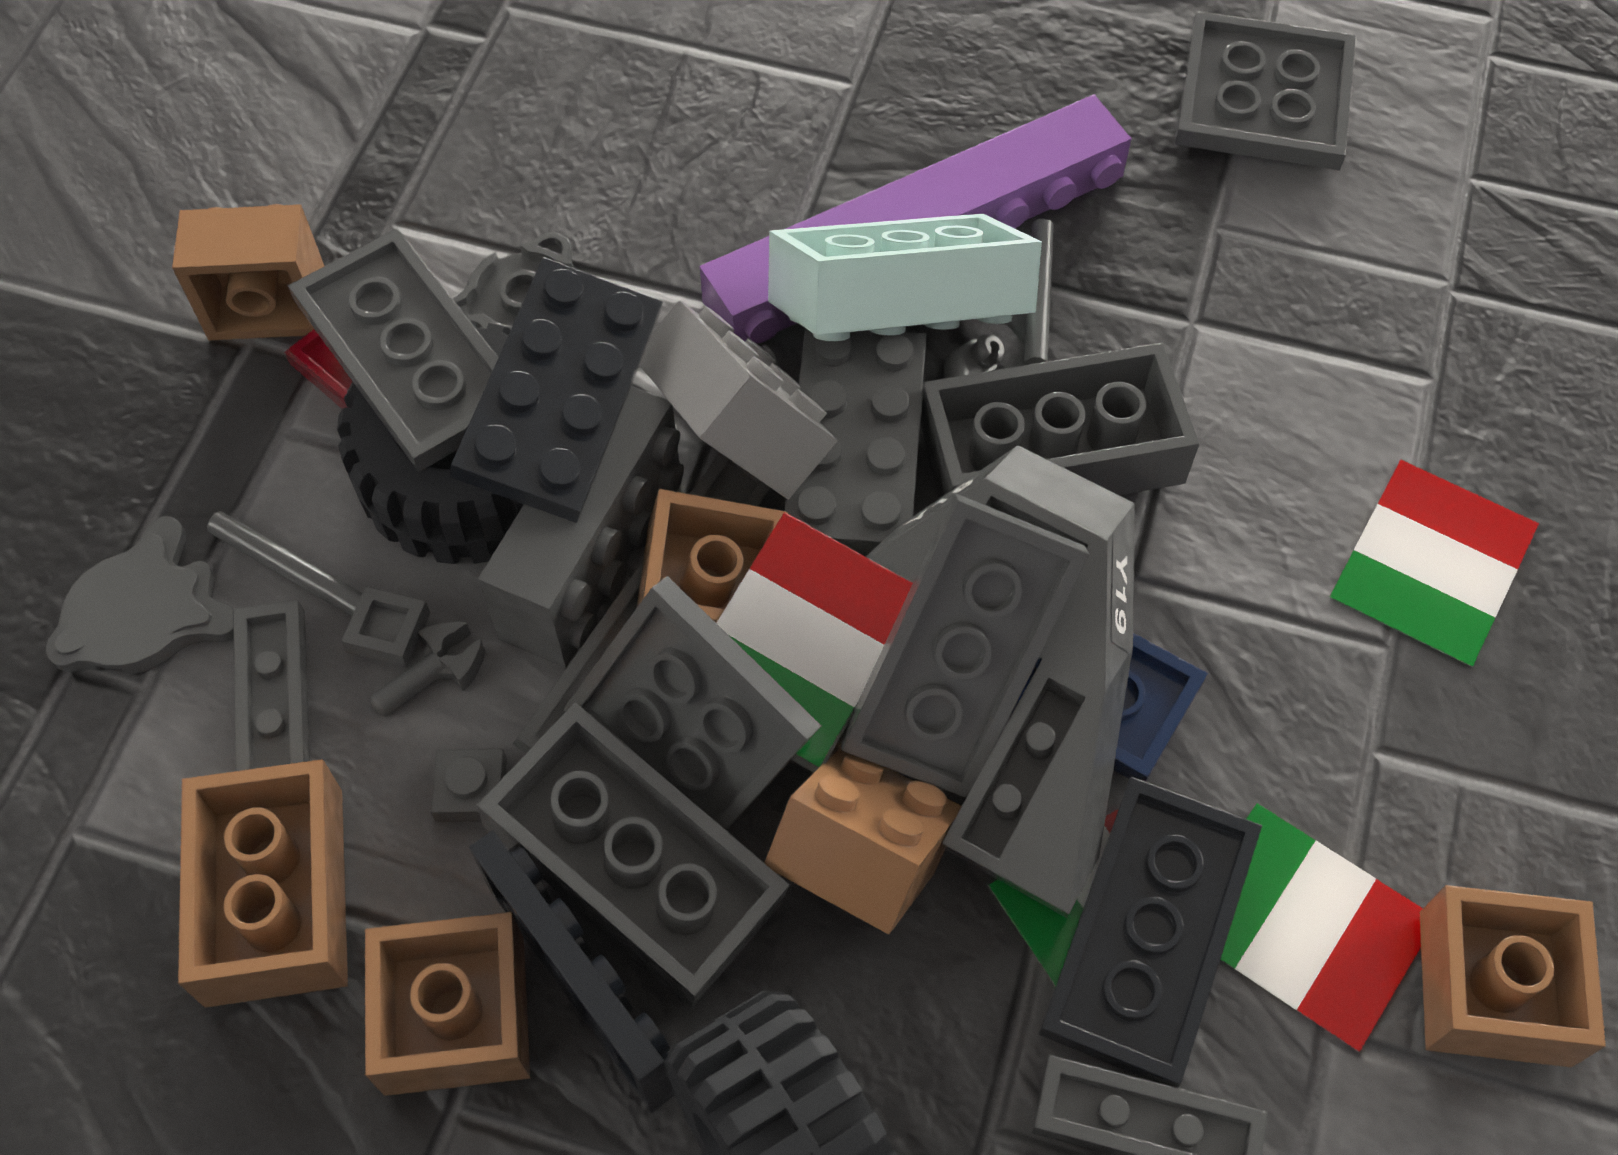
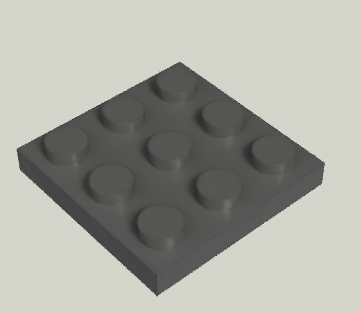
M1196 11L1190 36L1174 145L1340 171L1346 156L1356 35Z
M668 576L650 589L564 707V710L567 711L576 702L726 831L730 829L821 727L795 699Z

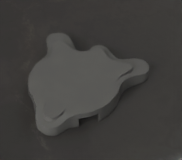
M548 232L532 242L521 244L522 253L509 255L499 260L497 253H492L481 261L470 275L464 290L454 297L453 300L467 318L475 322L476 328L487 329L488 323L508 327L511 330L543 257L574 268L570 241L560 233Z
M169 516L155 519L136 546L127 552L96 564L84 572L72 585L64 600L58 626L48 639L46 645L47 656L56 668L64 672H75L83 669L101 671L100 667L106 669H122L126 675H132L148 671L166 662L178 651L189 645L205 641L226 642L234 638V608L213 599L215 575L210 566L203 561H195L183 567L177 566L187 536L177 519Z

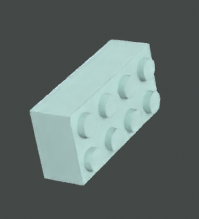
M985 214L769 231L768 302L787 314L791 321L799 323L811 331L815 338L824 341H843L850 338V332L870 330L880 335H899L905 332L906 326L921 324L933 329H954L959 327L960 320L977 319L991 324L1008 323L1012 321V315L1036 313L1042 241Z

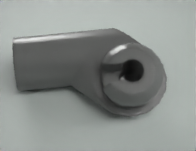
M985 334L960 346L945 359L943 379L994 371L997 368V364L1004 358L1005 350L1002 342L994 335Z

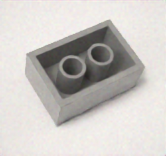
M679 300L652 333L640 367L701 440L789 500L838 441L820 423L827 413L811 398L800 391L801 386L776 366V361L749 338L743 341L733 333L735 331L734 328L709 307L705 306L700 314H698Z

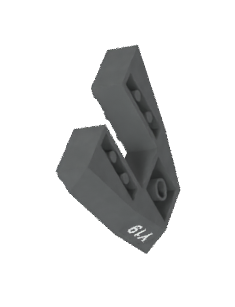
M1017 445L898 526L865 557L913 583L955 493L1082 544L1089 552V557L1033 668L1035 673L942 842L945 851L1067 918L1100 856L1133 650L1135 503ZM853 711L822 764H826L841 748V738L852 717ZM797 754L789 762V764L810 776L819 768Z

